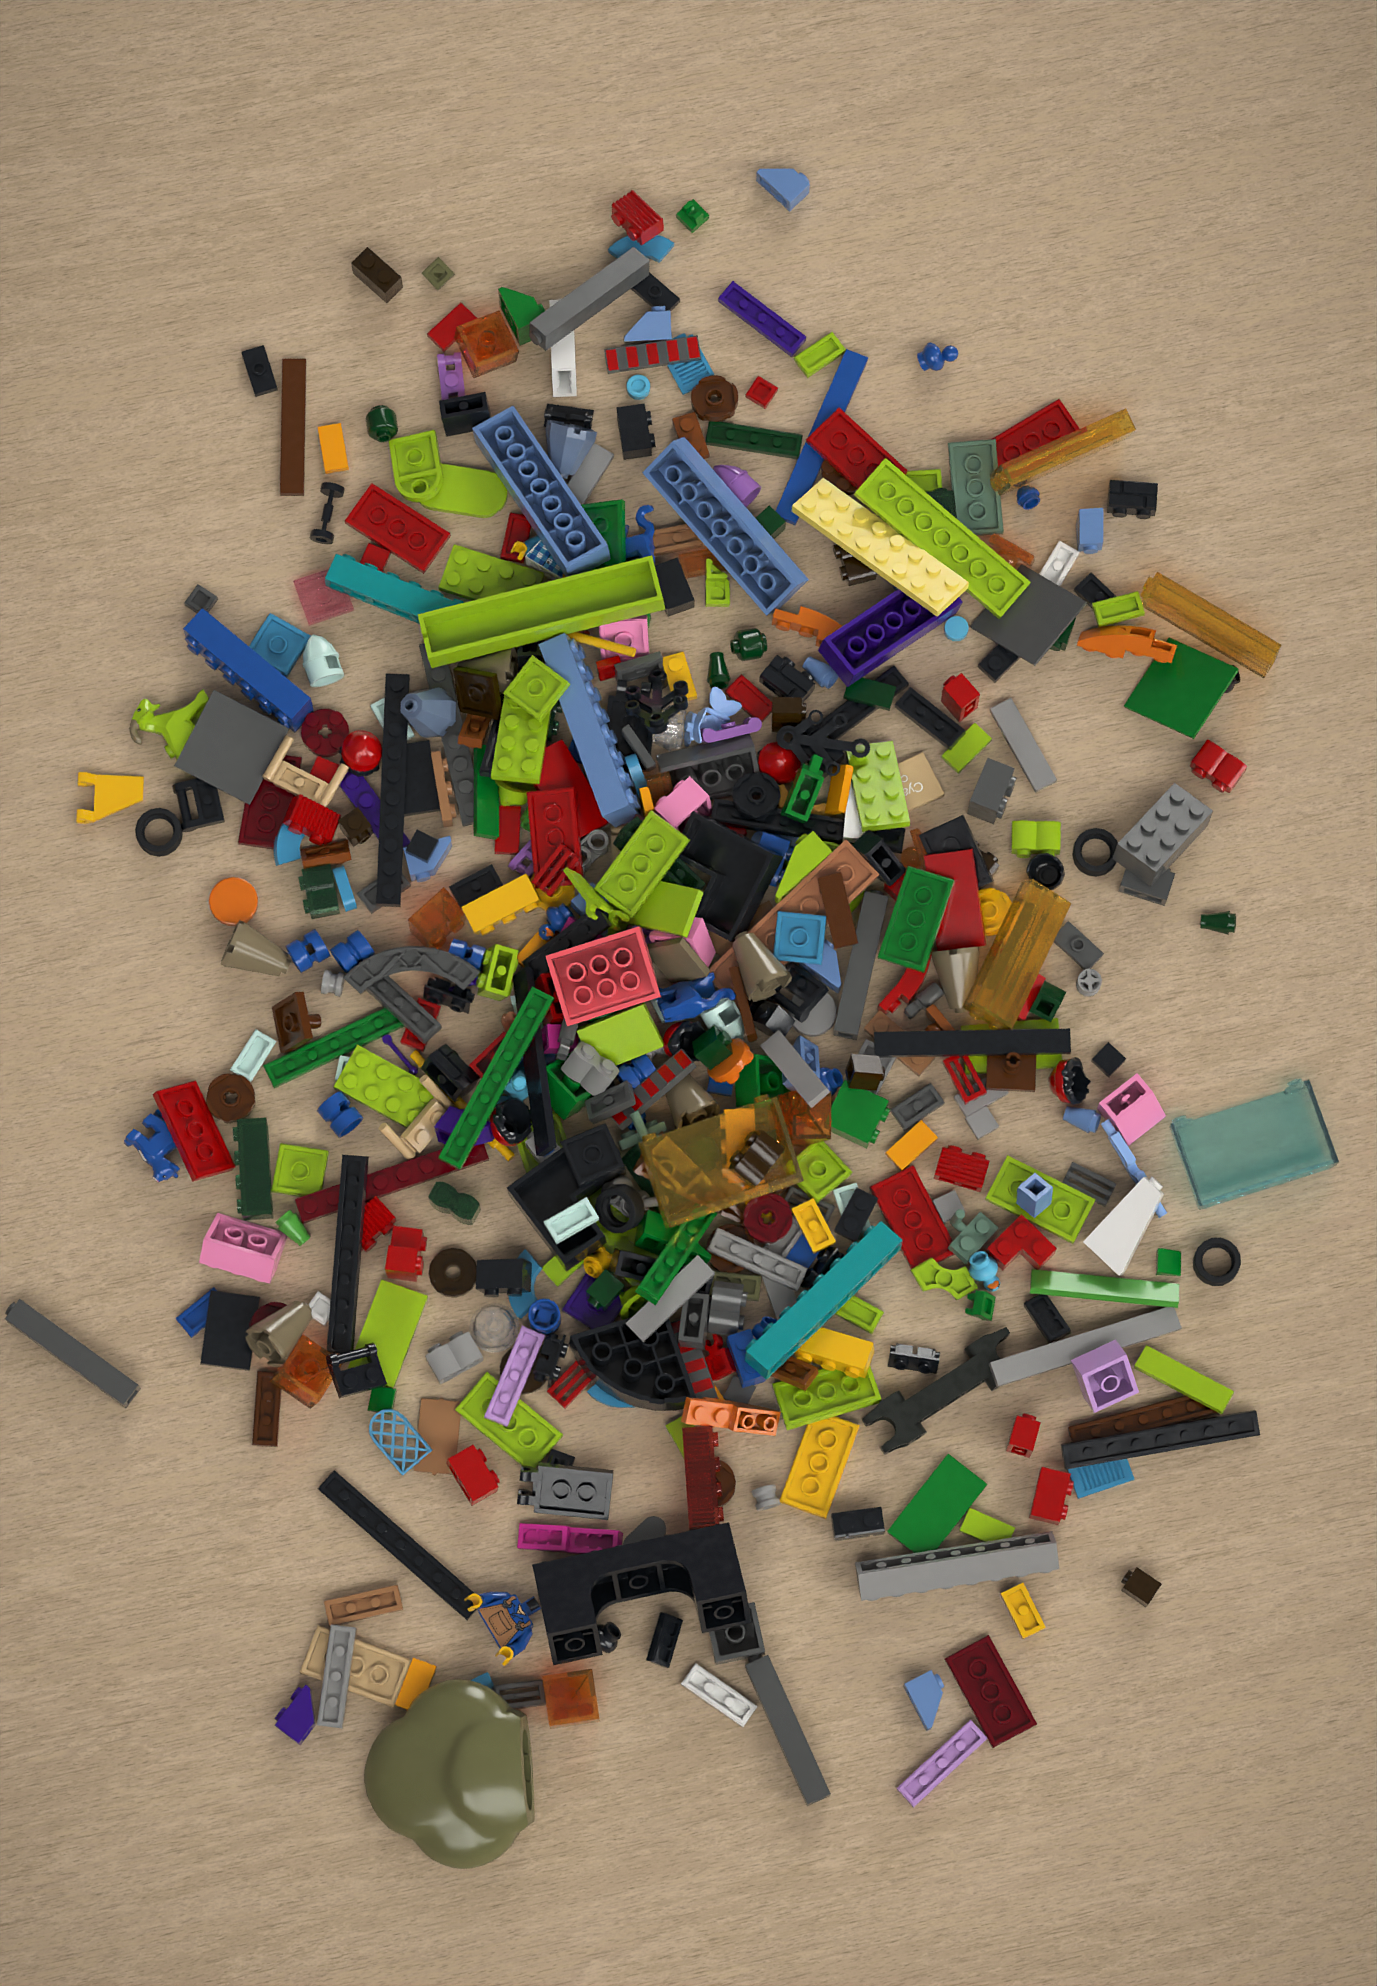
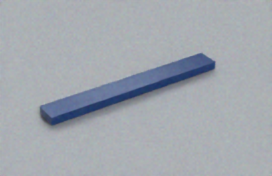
M846 349L808 437L838 408L846 412L868 362V357ZM806 442L776 509V512L787 523L795 526L799 516L792 512V505L813 487L824 461V458Z

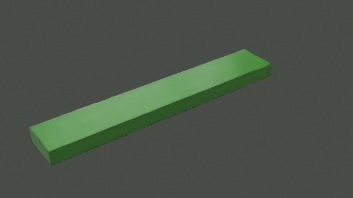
M1035 1269L1031 1271L1030 1293L1173 1308H1178L1179 1284Z

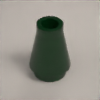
M713 652L709 655L710 662L707 682L711 688L724 689L729 686V681L731 680L724 660V654L722 652Z
M1225 911L1201 914V929H1208L1227 935L1235 933L1236 913Z

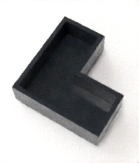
M692 811L682 832L690 841L678 856V859L712 876L703 893L695 917L703 918L708 930L730 942H734L738 934L748 930L783 856L704 814Z
M561 1148L507 1187L510 1198L566 1272L607 1243L603 1232L596 1223H593L556 1245L544 1225V1221L580 1200L591 1196L602 1188L605 1183L617 1177V1172L580 1188L563 1148Z

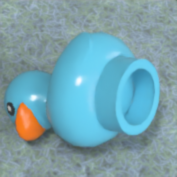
M985 1251L974 1253L969 1259L970 1276L977 1281H983L984 1288L987 1291H996L1000 1287V1280L996 1276L998 1271L997 1261L995 1258L988 1256Z

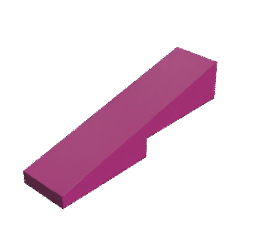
M520 1523L517 1548L584 1554L622 1545L623 1533L619 1530Z

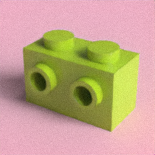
M494 944L488 950H485L482 964H484L483 971L478 975L476 987H478L477 995L501 1001L511 994L513 982L511 981L513 973H515L518 966L517 955L519 950L499 944Z

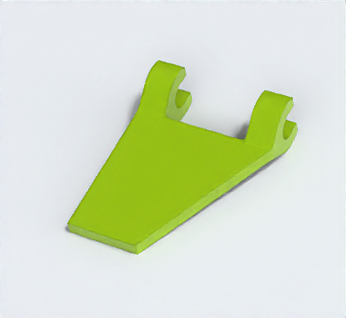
M567 867L563 870L586 901V914L588 917L597 920L598 916L595 914V911L599 908L608 913V919L612 924L610 928L616 931L621 929L618 926L620 918L625 922L630 920L626 913L614 910L581 874Z

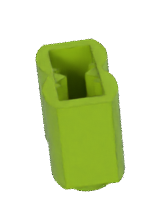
M1012 821L1011 854H1016L1018 858H1029L1032 854L1049 853L1053 856L1060 855L1061 822Z

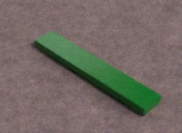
M383 1008L263 1066L275 1089L340 1058V1055L344 1056L354 1051L357 1045L363 1047L405 1026L386 1008Z
M694 1203L635 1292L656 1306L717 1215V1212Z

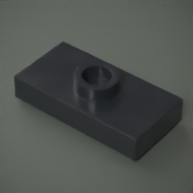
M650 272L649 276L631 288L651 307L665 306V311L670 310L671 312L680 303V298Z
M264 345L242 351V357L255 397L278 391Z
M1039 1294L1024 1302V1308L1049 1344L1071 1334V1329L1048 1295Z
M660 1612L646 1661L664 1668L670 1667L683 1623L682 1619Z

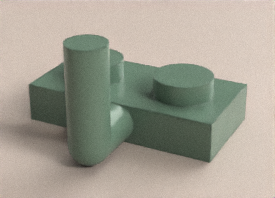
M639 1111L630 1114V1117L638 1133H635L634 1129L621 1135L622 1140L617 1143L620 1150L623 1151L658 1135L661 1131H667L664 1121L658 1123L656 1119L644 1124Z
M958 1209L951 1217L950 1224L960 1234L948 1246V1249L967 1264L970 1257L979 1251L999 1227L981 1211L966 1225L962 1222L965 1212L962 1209Z

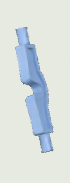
M1107 1119L1100 1125H1102L1109 1136L1108 1140L1120 1157L1126 1171L1137 1185L1143 1177L1147 1176L1144 1171L1137 1167L1135 1156L1120 1133L1115 1130L1110 1119ZM1160 1202L1155 1211L1158 1218L1167 1214Z

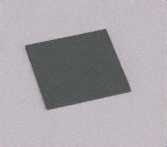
M1021 564L1017 571L1031 582L1030 585L1000 619L985 608L970 627L1036 666L1087 602Z
M213 690L174 766L250 805L264 779L262 777L289 728Z

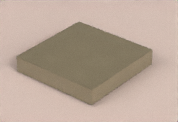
M683 937L647 944L652 961L671 983L707 977L710 972L706 964Z

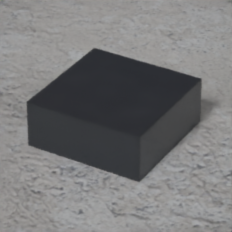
M416 830L406 848V853L428 863L439 840L420 830Z
M1108 1042L1092 1058L1091 1062L1109 1078L1126 1061V1058Z

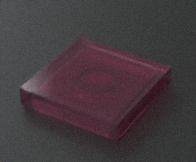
M329 569L293 581L309 626L354 611L348 594L338 592L325 585V577Z

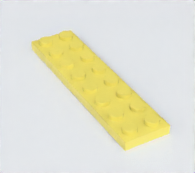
M822 478L792 505L793 513L937 617L968 589V581L925 550L920 549L900 535L886 522L825 478Z

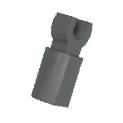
M933 982L915 997L914 1002L905 1008V1015L912 1019L922 1009L926 1010L944 995V992Z
M563 1018L558 1037L560 1045L556 1059L566 1061L570 1045H573L578 1023L567 1026L565 1018Z

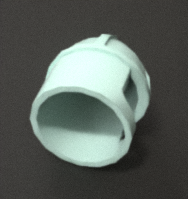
M314 634L310 636L306 643L302 665L305 668L310 686L322 687L342 679L344 672L338 659L339 653L336 652L332 644L322 636Z
M723 998L715 1007L705 1010L700 1014L708 1030L715 1025L721 1032L726 1031L731 1039L740 1038L743 1040L744 1024L734 1000L731 1001L729 998Z

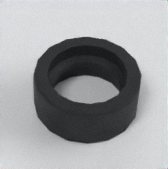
M155 808L148 810L138 819L135 828L139 845L150 855L158 857L169 855L181 844L183 833L180 821L174 813L167 809ZM155 819L168 821L173 827L171 840L161 846L149 843L145 838V829L149 822Z
M1092 828L1084 831L1074 843L1072 853L1074 864L1081 872L1089 876L1097 877L1107 874L1117 863L1112 859L1118 843L1117 840L1105 829ZM1100 839L1106 842L1110 849V857L1103 865L1093 866L1083 859L1082 847L1087 841Z
M616 1184L602 1191L597 1197L595 1204L600 1224L606 1230L613 1233H624L638 1226L645 1212L644 1202L640 1194L633 1187L626 1184ZM613 1195H618L627 1202L630 1210V1217L627 1222L619 1221L613 1215L610 1209V1199Z
M1210 1238L1204 1241L1197 1248L1193 1258V1269L1197 1277L1203 1283L1211 1286H1223L1231 1282L1241 1266V1255L1237 1247L1231 1241L1224 1238ZM1212 1248L1224 1249L1231 1258L1230 1270L1222 1276H1213L1203 1267V1256Z

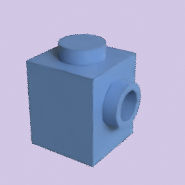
M1034 1173L1019 1185L1016 1204L1035 1218L1051 1204L1053 1187Z

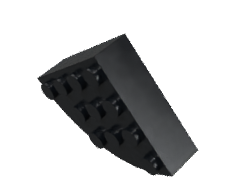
M632 1317L570 1336V1348L586 1375L600 1389L619 1401L638 1408L654 1411H676L684 1409L686 1397L696 1398L669 1318L644 1342L626 1325V1322Z

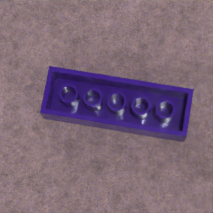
M897 589L824 638L818 651L843 683L849 687L954 616L963 602L958 597L937 617Z

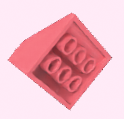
M639 926L545 956L567 1026L661 997L642 928Z

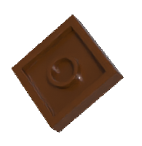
M294 992L272 1006L281 1053H290L313 1039L311 1029H318L321 1026L319 1014L308 1015L304 992Z
M1010 1052L1007 1055L987 1056L986 1090L1035 1092L1036 1055H1019L1016 1052Z

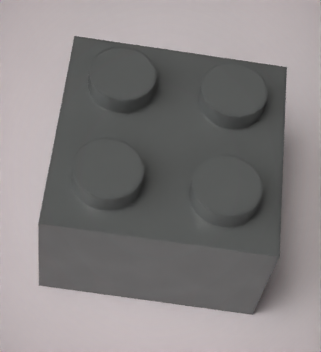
M987 758L970 799L967 814L994 824L997 818L1001 819L1008 801L1005 797H1010L1017 779V777L1013 776L1015 768Z
M755 1602L748 1603L751 1623L709 1632L716 1665L751 1658L755 1655H765Z

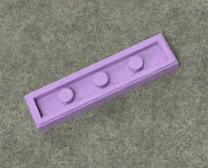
M525 1326L521 1327L485 1413V1419L508 1427L545 1338L544 1334Z
M969 1720L896 1789L914 1808L988 1738Z

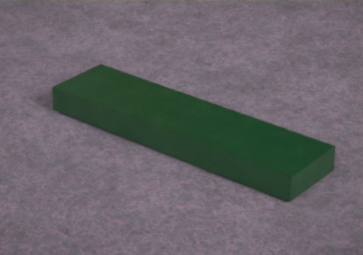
M709 421L705 442L706 445L798 460L803 435L720 421Z

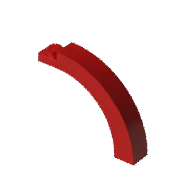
M905 873L893 885L888 886L884 884L883 890L895 902ZM932 954L930 955L925 973L909 968L906 969L897 985L879 1003L877 1011L880 1010L885 1015L889 1012L893 1014L902 1004L900 999L907 1005L910 1004L925 980Z

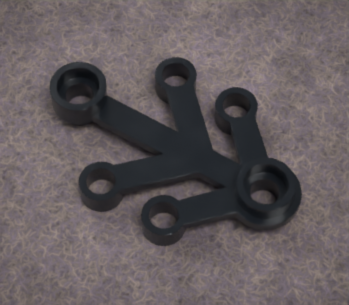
M653 669L648 676V682L651 683L652 699L641 694L638 686H629L625 690L626 697L629 700L625 704V709L628 715L645 721V727L650 733L661 734L667 730L668 719L688 708V700L684 695L689 690L686 681H677L673 684L674 690L662 698V689L668 686L667 674L662 669ZM673 702V706L662 712L663 708ZM639 704L651 709L652 714L640 709Z
M813 710L809 713V717L797 726L787 725L782 727L776 736L779 746L791 749L802 763L801 766L811 758H808L800 744L809 745L816 755L823 757L822 763L825 765L826 773L830 776H835L840 772V765L831 759L824 748L850 751L858 758H863L870 752L869 742L862 738L856 739L853 742L825 738L836 729L842 728L847 724V717L842 713L836 714L831 722L812 736L801 735L813 724H820L823 721L822 712ZM815 712L821 716L818 722H814L811 718ZM842 716L845 720L844 724L837 725L835 722L836 717ZM786 733H791L793 735V740L791 742H786L784 740V735ZM859 743L865 746V750L862 753L856 751V745ZM830 764L837 766L835 773L829 772L828 767Z

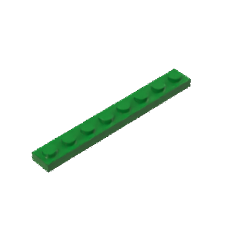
M532 986L438 1157L439 1160L459 1170L462 1169L551 1007L554 997Z

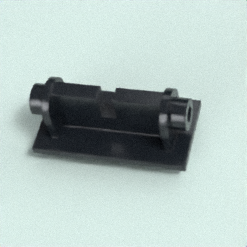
M547 404L544 413V427L547 425V420L564 422V424H575L591 429L594 410Z
M429 977L427 985L424 986V998L429 1002L448 1006L455 1012L469 1014L470 1003L475 998V994L471 993L472 990L467 988L463 990L458 985H455L453 992L448 991L451 986L450 982L434 977V979Z
M829 1246L821 1250L817 1256L818 1261L813 1268L806 1271L803 1278L804 1281L800 1286L811 1289L814 1286L813 1282L822 1273L825 1275L830 1270L831 1264L838 1257L842 1259L845 1255L839 1252L837 1247Z
M549 1333L545 1337L540 1354L549 1358L546 1360L539 1357L533 1373L535 1375L534 1380L538 1382H544V1379L548 1380V1387L551 1386L552 1380H558L561 1367L557 1365L560 1357L565 1358L569 1344L565 1343L566 1335H563L562 1340H559L558 1335L554 1333Z
M899 1343L891 1345L888 1367L898 1370L919 1371L923 1374H937L940 1352H936L935 1349L918 1347L917 1354H912L913 1346Z

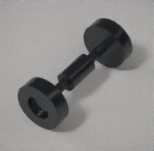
M331 482L321 484L320 492L329 497L327 504H324L321 517L323 522L322 528L311 530L310 539L320 544L333 543L335 535L326 531L327 523L331 521L334 507L332 505L333 497H343L345 491L343 486Z

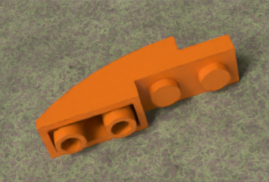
M803 606L800 607L799 614L775 609L772 618V625H775L779 630H794L808 638L816 636L815 646L820 647L824 638L842 627L841 624L828 616Z
M1126 625L1103 626L1083 631L1077 642V646L1082 647L1086 651L1105 653L1110 658L1119 657L1123 659L1125 652L1130 651L1135 656H1148L1160 663H1172L1177 648L1175 644L1154 639L1156 630Z
M686 1397L681 1422L691 1425L728 1428L735 1432L776 1436L781 1412L729 1400L703 1397V1399Z

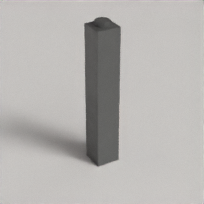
M632 247L532 320L529 333L531 341L545 351L649 276L650 260L635 247Z
M878 890L865 891L856 929L859 944L852 946L833 1031L834 1036L856 1041L889 896H885L883 892Z
M21 1299L17 1303L13 1302L6 1310L5 1314L7 1316L5 1320L7 1323L124 1408L128 1407L141 1388L137 1383Z
M760 1654L747 1659L749 1662L745 1665L747 1674L806 1805L809 1806L829 1797L831 1793L769 1655L763 1657Z

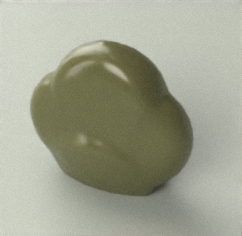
M451 1679L426 1689L414 1699L403 1717L393 1721L380 1732L371 1746L364 1769V1784L367 1797L375 1813L389 1829L412 1839L428 1857L442 1865L456 1869H472L496 1860L512 1846L519 1833L534 1822L533 1763L527 1715L517 1709H512L503 1697L493 1689L478 1682Z

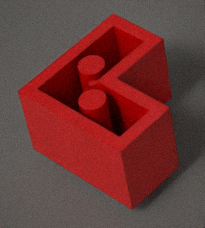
M1021 1214L987 1248L986 1252L988 1256L995 1258L998 1267L1002 1271L1019 1254L1036 1270H1039L1055 1254L1057 1248Z
M393 1226L391 1244L388 1245L385 1265L387 1278L417 1282L418 1275L422 1276L424 1261L421 1251L426 1252L427 1237H424L423 1229Z

